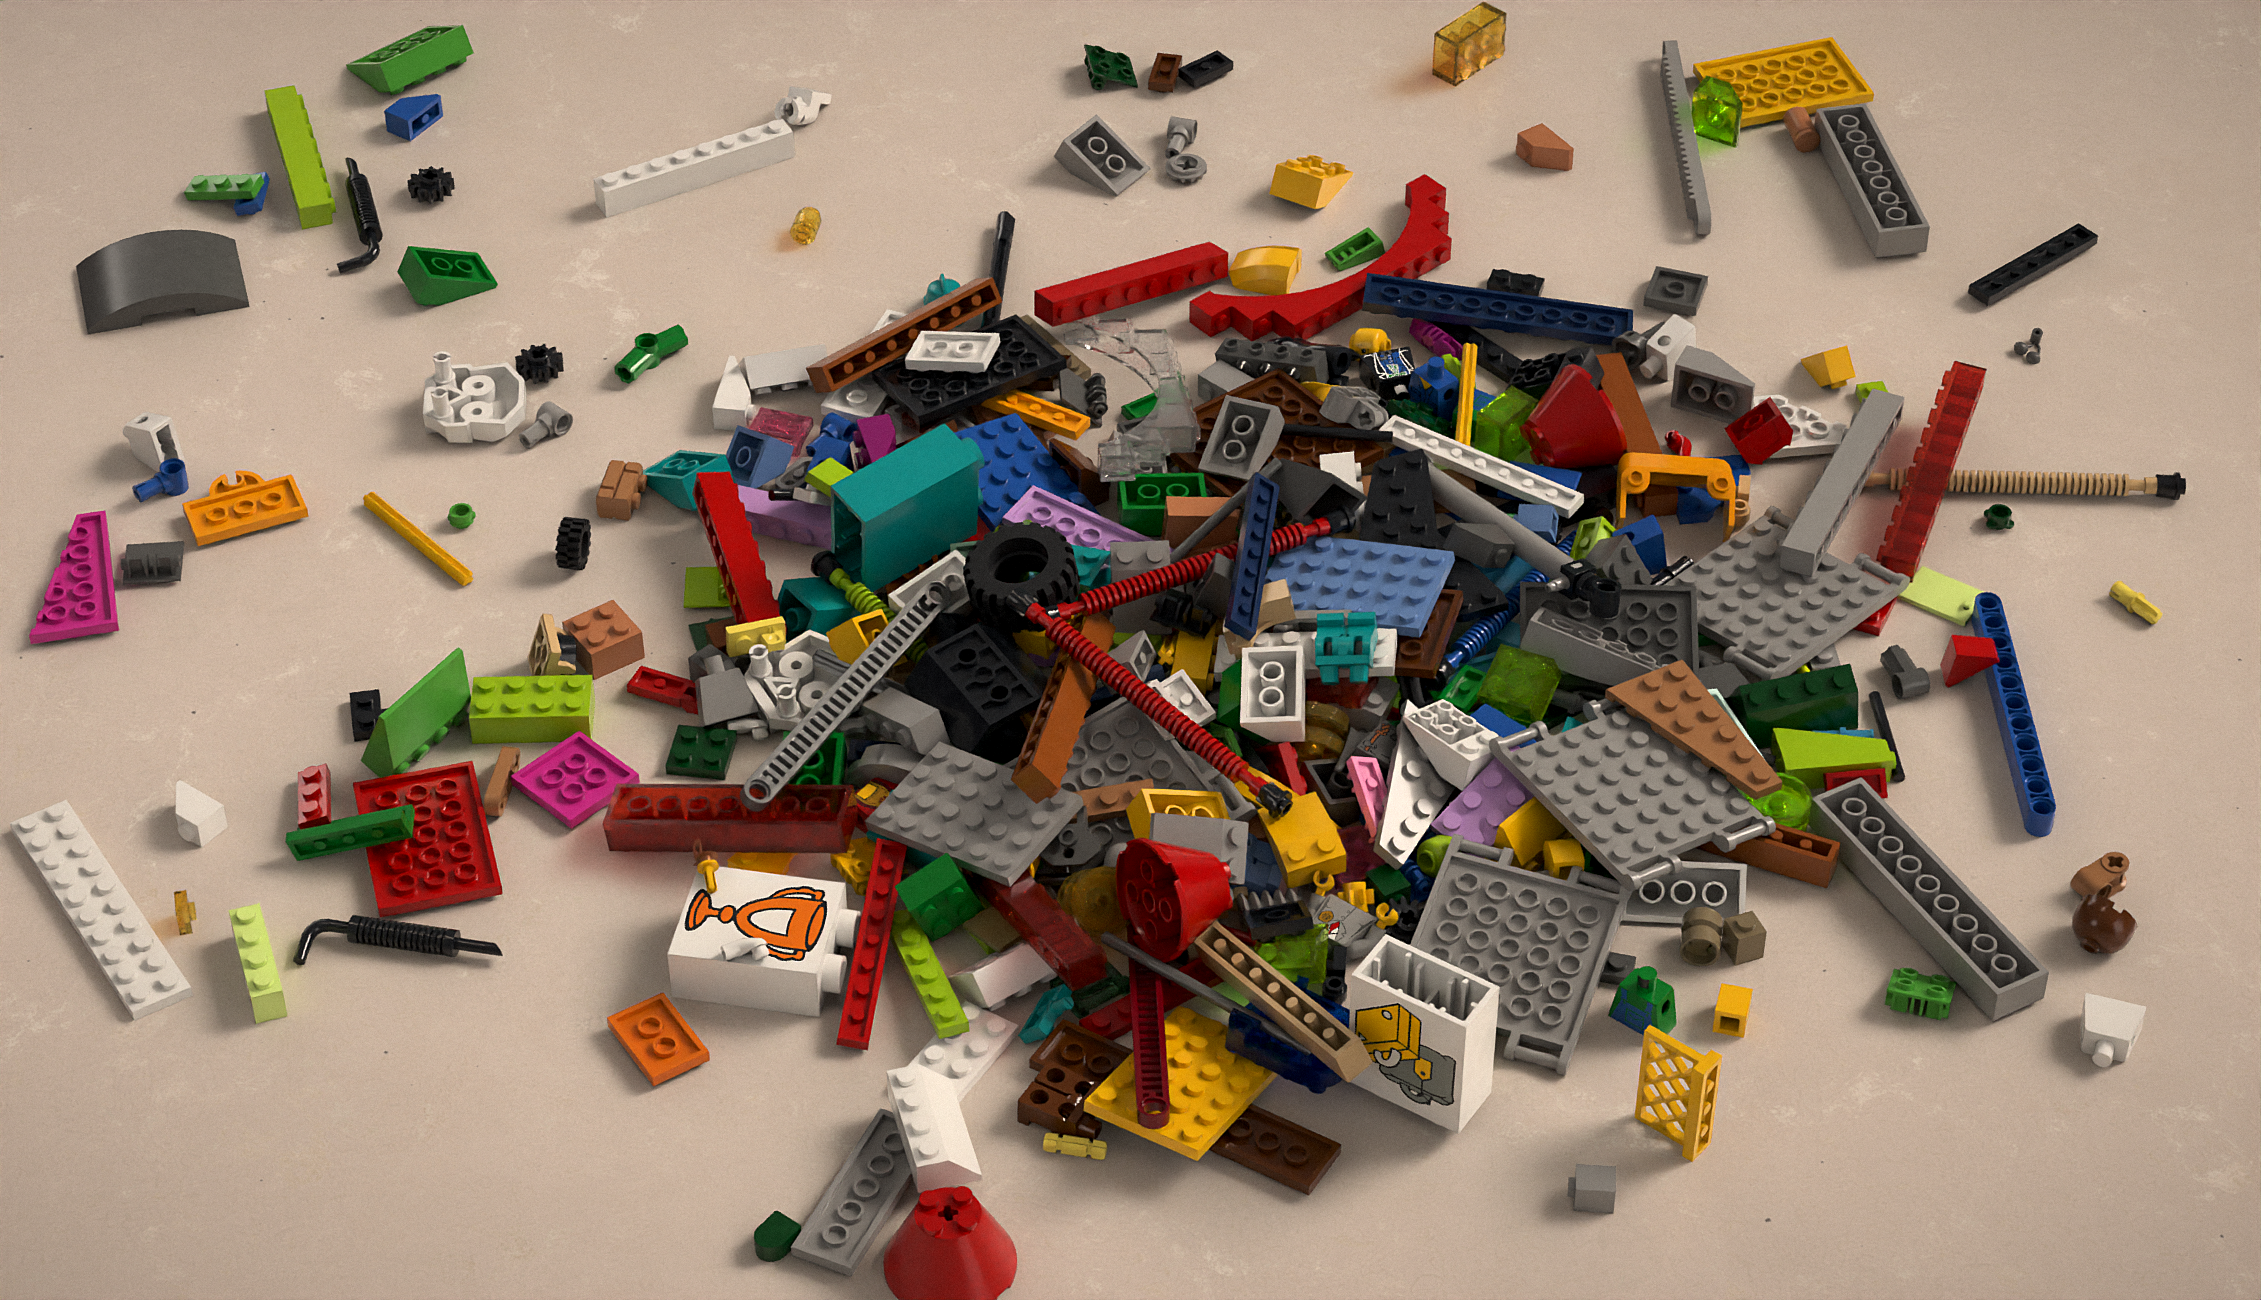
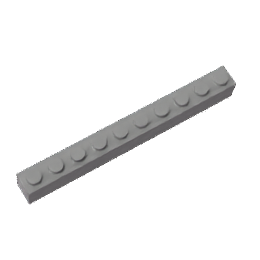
M1872 389L1867 399H1862L1859 413H1854L1850 428H1846L1843 432L1841 444L1835 445L1832 459H1827L1823 475L1817 476L1814 490L1808 492L1805 506L1799 507L1795 523L1791 522L1789 524L1786 539H1781L1778 544L1779 568L1813 577L1901 422L1905 397Z

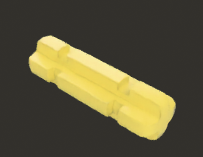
M1047 1132L1043 1140V1150L1057 1153V1150H1061V1154L1085 1158H1087V1155H1091V1159L1104 1160L1107 1153V1142L1097 1139L1089 1142V1138L1063 1135L1062 1138L1059 1137L1058 1133Z

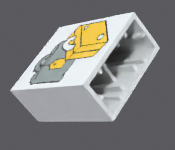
M1385 934L1352 973L1349 1029L1360 1037L1373 1063L1350 1082L1459 1134L1491 1093L1500 987Z

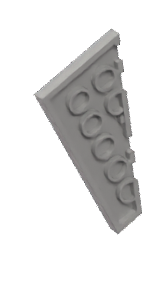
M1408 699L1400 708V714H1402L1401 722L1397 725L1396 729L1398 737L1396 746L1392 750L1386 781L1388 786L1387 795L1383 798L1382 807H1384L1382 819L1378 823L1373 849L1396 871L1405 863L1456 788L1438 774L1402 720L1404 715L1418 710Z

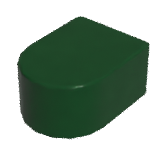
M774 1211L754 1232L756 1255L766 1262L781 1260L791 1251L792 1244L801 1232V1225L781 1212Z

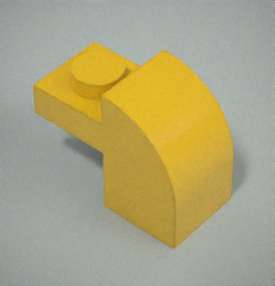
M1576 838L1544 841V870L1549 871L1550 877L1567 881L1572 866L1582 867V871H1584L1585 859L1580 842Z

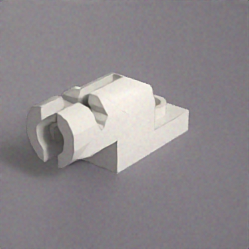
M790 86L788 97L782 98L776 104L775 117L778 120L783 119L790 124L808 125L813 123L818 116L821 103L830 104L832 94Z

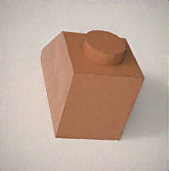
M1543 123L1517 134L1516 154L1530 166L1564 171L1572 169L1574 148Z

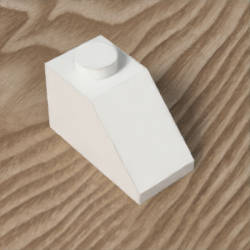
M181 780L176 783L178 832L184 840L203 847L228 827L224 805Z

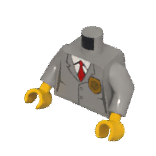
M1316 871L1313 881L1317 889L1315 893H1311L1307 905L1314 925V929L1306 930L1307 946L1309 947L1306 953L1308 959L1316 965H1320L1326 958L1333 959L1334 946L1347 947L1346 964L1352 959L1367 956L1385 935L1386 925L1391 926L1398 921V913L1392 909L1389 915L1384 917L1389 910V906L1386 903H1381L1376 908V916L1378 917L1376 918L1331 893L1325 897V892L1331 890L1334 886V878L1329 874L1327 882L1320 884L1322 871Z

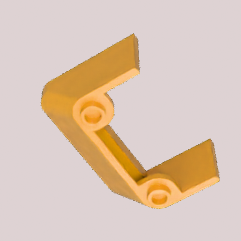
M1636 452L1626 453L1621 457L1617 468L1615 531L1623 528L1626 518V495L1643 493L1649 484L1706 488L1712 498L1724 501L1722 542L1730 539L1735 521L1736 484L1731 467L1726 461L1717 458Z

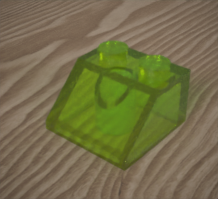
M1706 75L1693 91L1691 114L1697 136L1736 148L1739 141L1743 103L1730 83Z
M1328 923L1313 924L1314 929L1306 930L1307 932L1300 936L1284 934L1276 936L1274 940L1269 942L1256 941L1255 953L1294 985L1324 983L1329 925Z

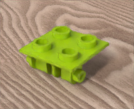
M717 566L686 567L684 608L731 607Z

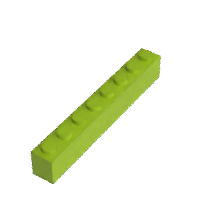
M295 85L264 90L267 111L302 230L333 224L332 213H336V206L331 195L329 182H327L321 155L318 152L312 125L309 123L302 94L297 95Z

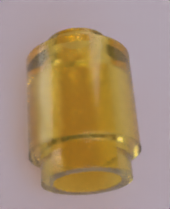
M804 207L797 212L790 229V235L794 241L806 245L815 240L822 222L819 211L813 207Z

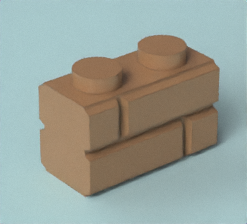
M611 460L609 462L596 496L597 514L600 518L612 519L615 517L619 520L629 521L633 511L639 509L641 502L640 492H645L647 488V475H643V467L640 463L627 462L626 464L624 461Z

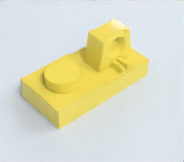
M783 616L725 627L726 649L729 657L749 654L750 648L757 644L766 646L768 653L785 649L786 627Z

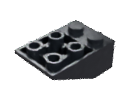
M1592 346L1582 349L1576 347L1565 353H1551L1544 358L1536 360L1526 359L1520 362L1504 395L1509 398L1538 403L1561 369L1569 364L1578 365L1586 370L1593 377L1589 381L1597 390L1604 376V371Z

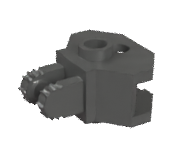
M1082 806L1077 812V823L1069 824L1068 822L1039 854V857L1044 860V865L1055 873H1073V876L1091 875L1104 864L1106 850L1100 839L1088 830L1086 806Z

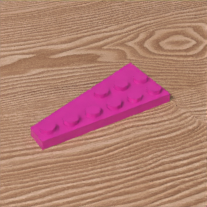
M105 510L76 515L68 535L69 542L66 550H63L61 553L60 565L58 568H55L44 596L45 603L42 611H38L36 626L34 629H31L29 634L31 644L119 631Z

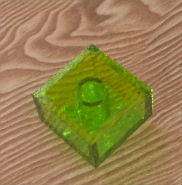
M1511 386L1477 412L1475 449L1508 463L1510 460L1514 461L1526 449H1530L1531 447L1528 441L1522 437L1519 427L1524 424L1538 404V400Z
M1500 644L1477 695L1483 705L1486 703L1494 709H1503L1507 717L1532 724L1542 721L1562 677V673L1553 658Z

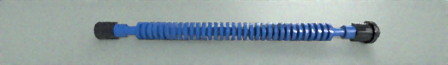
M1597 507L1587 518L1603 516L1611 525L1614 522L1613 514L1605 507ZM1577 530L1567 535L1556 548L1570 556ZM1535 568L1528 572L1505 594L1509 602L1508 610L1482 617L1451 645L1450 654L1442 657L1435 679L1421 678L1424 685L1432 691H1442L1448 685L1449 679L1455 674L1459 663L1464 664L1470 661L1520 613V582H1548L1550 578Z

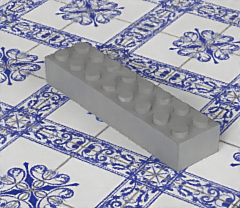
M1866 103L1816 109L1814 127L1820 136L1819 146L1875 258L1926 252L1930 226Z

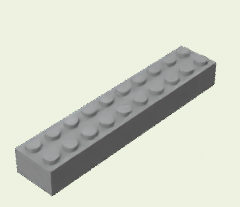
M1862 777L1811 798L1808 825L1819 836L1840 842L1838 857L1992 1021L2044 998L2049 972Z

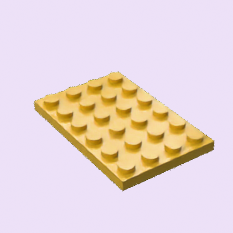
M1833 37L1693 64L1694 75L1732 129L1781 120L1789 109L1797 106L1805 108L1808 114H1814L1816 109L1862 104L1872 102L1874 98L1872 89Z
M1179 1005L1164 1020L1170 1098L1169 1123L1159 1129H1148L1138 1123L1133 1052L1084 1101L1083 1111L1198 1161L1289 1064L1291 1053ZM1148 1111V1112H1146V1113H1149V1114H1157V1113H1161V1112H1159V1111Z

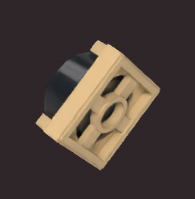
M542 613L527 657L531 675L555 676L576 673L575 639L573 636L568 635L565 630L555 627L552 614Z

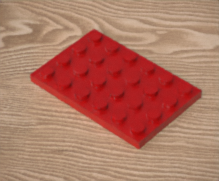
M473 761L353 782L359 815L411 804L415 809L412 838L365 847L380 918L503 894Z

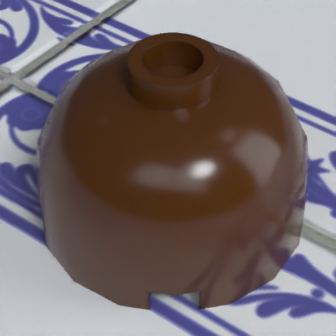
M2088 894L2085 895L2084 899H2081L2072 917V929L2076 938L2081 942L2080 946L2085 951L2092 954H2097V952L2109 954L2118 952L2129 943L2138 927L2136 920L2125 909H2123L2122 913L2113 909L2112 907L2115 904L2113 901L2098 895Z

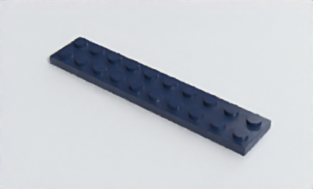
M1367 273L1362 311L1372 314L1395 315L1399 318L1409 317L1423 319L1427 322L1438 321L1455 326L1467 325L1479 329H1495L1507 333L1517 332L1530 334L1535 337L1546 336L1563 341L1574 340L1587 344L1612 346V341L1617 336L1626 331H1633L1632 309Z

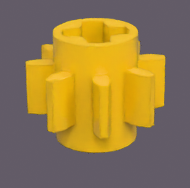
M1365 882L1342 884L1343 892H1338L1336 897L1369 913L1368 905H1374L1375 903L1374 890L1366 889Z

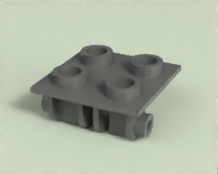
M1068 368L1059 371L1060 400L1067 407H1072L1079 413L1090 417V421L1101 427L1102 416L1108 410L1105 377L1100 373H1094L1085 381Z
M184 541L127 544L125 558L121 559V569L124 570L123 585L181 581Z

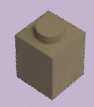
M1753 910L1724 919L1721 945L1735 966L1763 958L1767 931Z

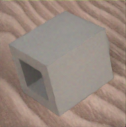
M1576 1164L1575 1177L1568 1178V1197H1574V1211L1614 1213L1616 1166Z

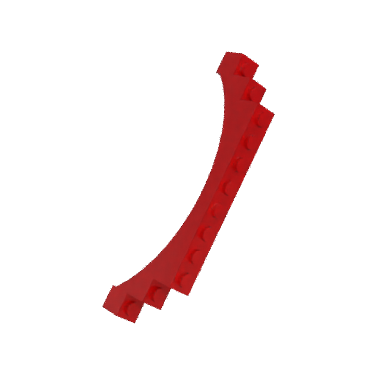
M1426 174L1407 183L1405 206L1410 208V215L1403 232L1385 254L1363 270L1319 288L1282 295L1233 296L1214 294L1209 290L1190 301L1189 322L1210 338L1232 327L1250 341H1255L1271 331L1280 337L1288 336L1292 339H1309L1362 309L1367 273L1416 279L1451 259L1452 238L1447 235L1449 213L1445 211L1446 188Z

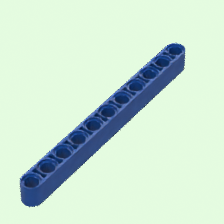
M1982 592L1976 596L1972 615L1975 637L1992 638L1995 642L2000 662L1984 669L2024 827L2030 835L2045 837L2051 833L2056 812L2055 799L2002 601L1994 593Z

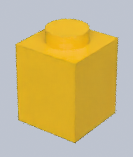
M1721 983L1712 1032L1744 1038L1753 989Z

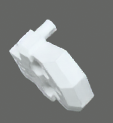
M440 351L433 355L436 373L425 379L423 418L426 434L439 432L447 439L448 443H473V439L494 442L506 437L525 420V380L508 362L472 367L471 364L451 365V356L446 351Z
M809 629L785 644L784 650L768 653V649L762 644H757L750 648L749 656L751 663L744 675V679L758 706L759 711L756 715L759 716L760 720H764L768 724L769 728L767 731L770 735L780 729L792 731L839 680V676L812 664V656L818 649L837 656L830 648L827 636ZM859 706L856 707L853 713L859 710Z

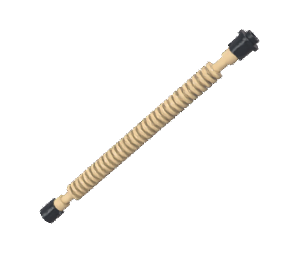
M1890 468L1889 473H1874L1873 470L1864 487H1873L1874 484L1889 485V490H1894L1895 485L1896 490H1902L1903 485L1904 491H1908L1909 487H1911V491H1916L1917 485L1918 491H1923L1924 485L1926 491H1931V487L1933 491H1938L1940 486V491L1944 492L1946 486L1948 492L1953 491V486L1955 492H1960V489H1962V492H1967L1968 487L1969 492H1974L1976 487L1977 492H1982L1983 489L1984 493H1989L1990 488L1991 493H1996L1997 487L1999 493H2004V489L2006 493H2011L2012 490L2013 493H2018L2020 488V493L2024 494L2026 489L2028 494H2033V491H2035V494H2040L2041 490L2042 494H2047L2049 489L2050 494H2055V491L2057 494H2062L2064 491V495H2069L2070 490L2072 495H2077V492L2079 495H2084L2085 492L2086 495H2091L2093 490V495H2099L2100 492L2103 496L2107 493L2108 496H2113L2114 492L2115 496H2121V492L2123 496H2128L2129 491H2143L2144 494H2156V497H2173V500H2179L2180 495H2184L2186 491V479L2181 478L2180 472H2174L2173 475L2156 474L2155 477H2144V480L2129 479V474H2123L2122 477L2121 474L2114 476V473H2109L2107 478L2106 473H2101V477L2099 473H2094V475L2087 473L2086 477L2085 473H2079L2078 477L2077 472H2073L2072 475L2070 472H2065L2064 476L2063 472H2058L2056 477L2055 472H2050V475L2048 472H2043L2041 475V472L2036 471L2034 477L2033 471H2029L2028 475L2026 471H2021L2020 474L2019 471H2014L2012 476V471H2006L2005 475L2004 471H1999L1998 474L1997 470H1992L1990 476V471L1985 470L1983 476L1982 470H1977V474L1975 470H1970L1969 475L1968 470H1963L1961 475V470L1956 469L1954 474L1953 469H1948L1947 473L1946 469H1941L1939 475V469H1934L1933 474L1931 469H1926V473L1924 469H1919L1917 474V469L1912 468L1910 474V469L1905 468L1903 474L1902 468H1897L1895 474V468Z

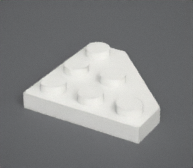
M1779 394L1754 397L1753 408L1771 397L1793 429L1790 446L1786 445L1770 456V458L1833 453L1835 445L1841 444L1843 432L1847 428L1845 424L1838 421L1830 423L1821 418V413L1803 405L1797 408L1788 403V398Z

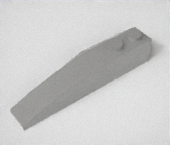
M1541 606L1530 619L1518 650L1519 653L1524 654L1526 660L1533 663L1543 662L1551 665V669L1557 673L1564 675L1570 673L1613 686L1669 665L1662 664L1660 667L1656 665V660L1652 656L1644 652L1633 654L1629 652L1628 644L1620 640H1615V642L1607 641L1602 638L1603 632Z

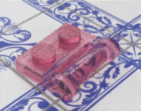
M761 407L749 429L768 436L791 440V442H782L794 446L791 457L798 458L802 445L813 428V417Z

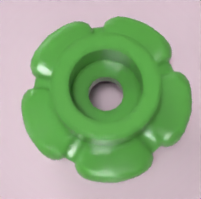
M458 503L450 508L447 518L452 526L464 529L474 522L476 514L470 505Z

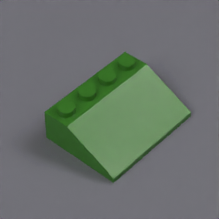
M463 25L427 26L346 64L349 71L378 92H390V95H395L404 91V86L410 83L411 85H416L425 81V76L429 74L437 75L445 72V67L450 64L455 66L466 62V57L474 52Z
M456 648L379 716L361 758V762L378 777L407 773L411 767L410 763L415 759L417 761L422 760L430 751V746L434 742L437 744L441 743L450 732L449 729L454 724L458 727L468 717L467 709L471 703V694L462 649Z

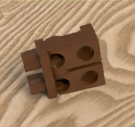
M1048 1060L1035 1077L1034 1082H1031L1018 1099L1017 1122L1026 1126L1033 1122L1049 1129L1052 1133H1058L1059 1137L1071 1135L1089 1138V1141L1093 1142L1100 1135L1102 1122L1095 1120L1096 1116L1083 1111L1084 1101L1101 1083L1097 1081L1093 1083L1090 1079Z

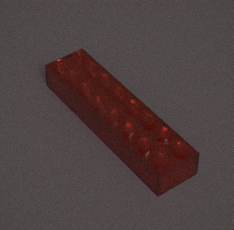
M617 783L602 824L609 851L693 852L695 840L700 839L702 852L847 853L859 814L854 786L787 785L765 809L753 811L746 808L740 800V792L744 784ZM755 788L749 790L753 798L764 799V795L760 790ZM699 844L695 847L696 852L700 851Z

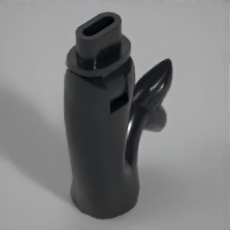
M1288 336L1267 341L1268 344L1326 351L1328 370L1335 375L1344 374L1349 369L1351 361L1360 359L1359 353L1339 344H1317L1301 338L1292 339Z

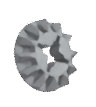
M1193 154L1175 155L1165 165L1167 176L1172 177L1173 181L1181 180L1182 183L1185 181L1194 183L1195 179L1201 180L1203 175L1207 173L1205 160Z

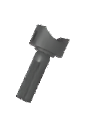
M1660 322L1642 334L1635 331L1622 333L1613 339L1612 353L1622 352L1629 371L1637 368L1647 360V341L1665 322Z

